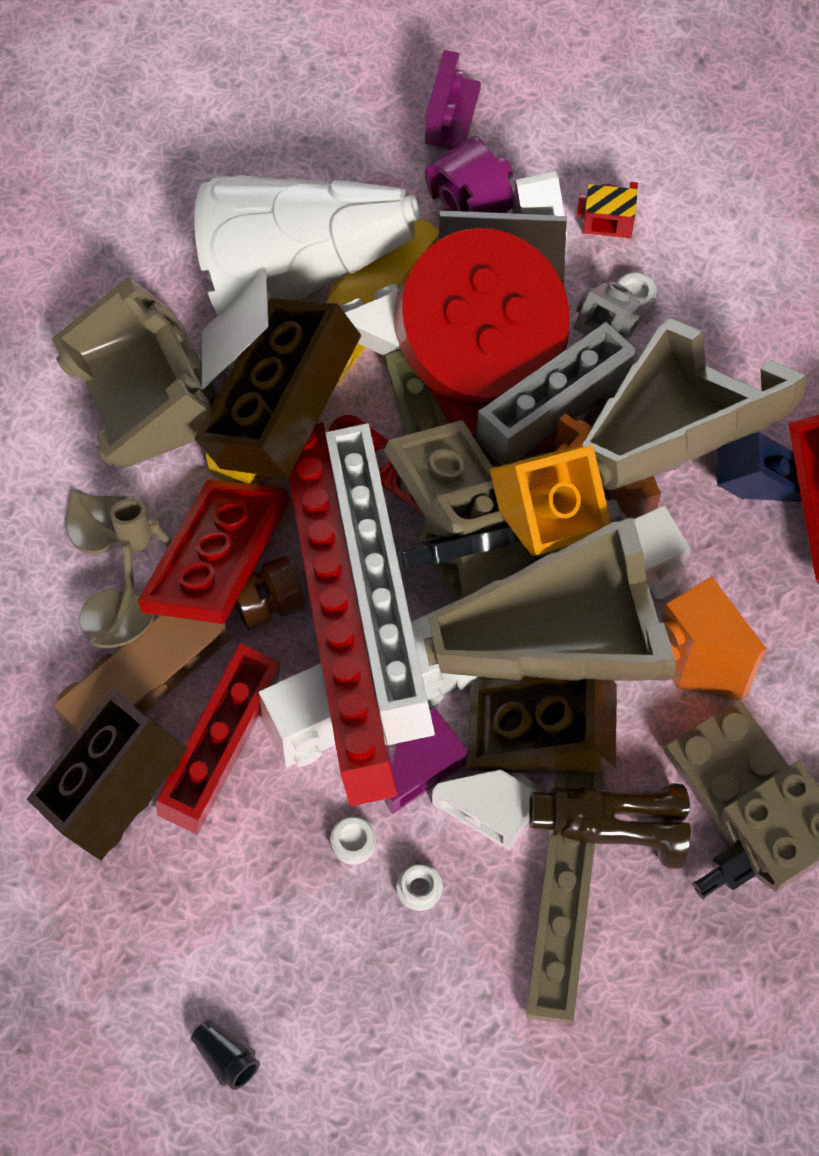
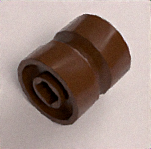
M287 556L262 564L261 572L256 573L252 571L235 603L247 630L271 622L272 614L274 613L284 617L306 608L299 581ZM265 587L268 598L260 600L257 591Z

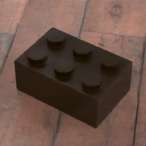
M112 689L26 800L62 835L102 861L107 853L118 845L124 831L138 813L142 812L149 805L152 795L166 777L177 769L181 758L188 748Z

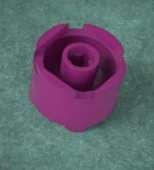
M478 136L469 138L433 161L425 169V181L428 191L433 200L440 197L446 207L443 211L508 213L513 209L514 193L509 181L513 177V170L503 156L495 157Z

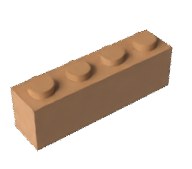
M160 615L140 638L124 645L115 654L109 653L100 658L92 668V673L80 683L74 682L60 693L57 699L58 702L54 704L59 720L76 736L112 689L145 714L229 642L226 625Z

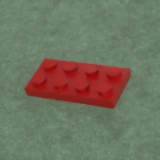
M207 479L138 599L142 613L224 624L290 502L287 489Z

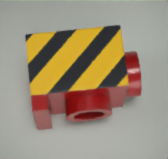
M630 182L629 188L617 187L612 184H588L587 194L579 193L576 218H584L583 234L632 238L636 215L638 182Z

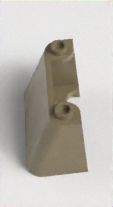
M128 276L52 338L59 353L56 357L59 366L70 377L77 375L86 382L106 426V429L97 434L99 445L96 446L97 452L109 466L117 465L121 468L132 466L194 442L196 434L217 397L211 382L202 389V363L180 320L163 302Z

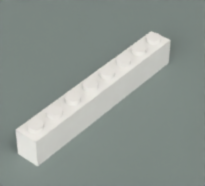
M369 423L326 432L376 695L387 743L391 745L435 735Z

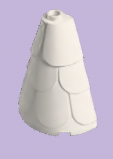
M245 175L233 177L215 176L208 178L209 182L201 184L196 198L194 222L198 259L201 271L208 270V279L214 286V289L209 290L207 293L217 315L265 268L267 292L272 298L302 299L346 273L353 274L414 239V221L419 220L417 200L414 195L409 196L405 189L343 180L325 183L288 178L286 180Z

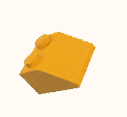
M593 445L566 448L490 469L500 514L531 556L568 547L611 524Z

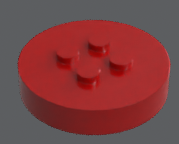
M487 228L458 231L445 236L431 245L406 273L398 290L394 312L397 339L403 355L413 371L438 393L459 402L475 405L491 403L561 354L567 341L570 321L568 299L564 286L547 258L525 240L504 231Z

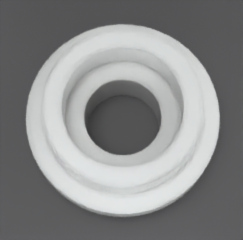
M411 865L404 869L398 877L397 895L400 901L412 910L423 911L430 909L441 898L443 891L442 879L439 873L428 865ZM422 881L426 883L429 888L424 895L414 894L411 891V886L414 882Z

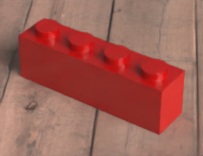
M241 643L238 645L185 745L188 750L181 758L177 769L168 777L156 800L157 816L196 835L199 834L262 713L258 692L277 684L281 662Z

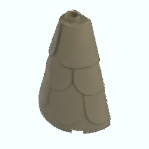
M669 318L663 325L657 328L637 363L631 366L615 397L608 399L582 446L593 445L602 486L607 490H613L674 470L685 461L696 459L723 445L767 429L770 425L783 420L801 403L806 389L807 375L771 360L760 369V390L707 367L705 363L703 331Z
M633 517L619 522H612L559 552L548 554L503 581H493L428 618L432 637L424 638L429 666L439 664L440 672L445 674L519 681L523 676L572 681L582 678L615 681H666L676 678L675 657L665 623H659L647 583L643 549Z

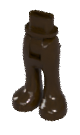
M678 783L667 784L658 792H620L587 787L564 790L553 787L550 793L531 792L529 798V827L547 829L550 836H557L560 833L561 837L584 843L647 846L657 850V856L661 865L670 869H680L686 861L690 843V823L683 822L689 814L690 800L686 787ZM615 815H640L659 818L662 822L623 821L615 818Z

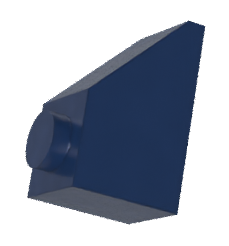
M760 432L717 448V466L715 469L717 486L741 499L802 502L793 451Z

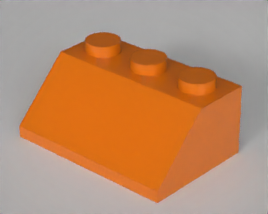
M711 576L666 604L661 623H665L675 657L676 678L671 680L678 689L733 700L740 699L741 701L749 693L767 648Z

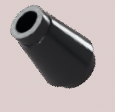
M212 1020L204 1021L193 1032L191 1041L196 1045L197 1050L220 1085H228L232 1090H237L248 1083L258 1071L260 1062L255 1058L256 1051L219 1025H216Z

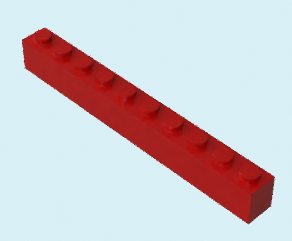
M324 423L315 425L289 476L339 769L351 807L397 797V791L376 695Z

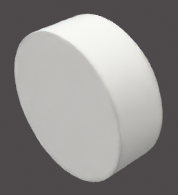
M632 272L625 274L618 280V284L632 292L631 297L641 302L636 315L646 313L653 307L657 288L649 276L643 273Z
M357 816L341 819L335 824L331 832L332 851L344 863L360 864L365 862L372 856L376 848V832L373 826L366 819Z

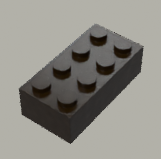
M269 298L267 302L268 328L238 356L194 438L220 469L289 478L362 336L338 303Z

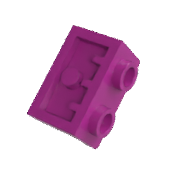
M443 51L425 116V144L454 149L468 139L481 90V82L465 78V70L459 69L460 53Z

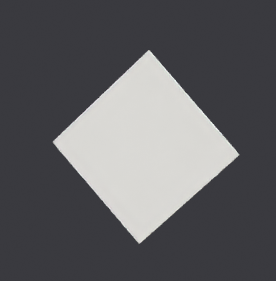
M266 268L202 330V389L212 382L268 328Z

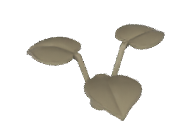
M73 491L66 517L67 530L72 544L82 552L100 554L110 549L115 541L118 542L123 552L125 575L124 593L118 590H104L91 596L84 603L79 617L80 626L92 646L97 648L121 647L140 638L150 628L155 617L154 614L142 613L138 602L141 594L132 595L134 582L131 551H140L146 548L152 538V534H155L167 548L172 540L160 528L158 520L149 521L145 505L139 499L91 496Z

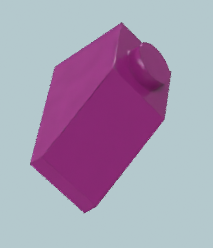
M436 708L430 712L435 735L396 743L392 770L397 797L387 799V808L392 814L411 803L467 763V749Z

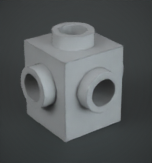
M609 282V284L603 283L592 290L588 289L582 296L576 309L579 315L573 329L586 336L607 322L621 336L629 339L640 320L636 312L641 302L631 297L632 292L628 288L614 282ZM609 311H611V312H613L614 314H616L615 317H613V316L609 313Z

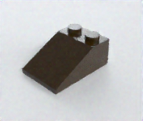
M523 676L520 681L492 679L471 683L467 767L470 770L479 771L503 770L504 772L573 775L616 769L617 684L613 680L582 678L572 681Z

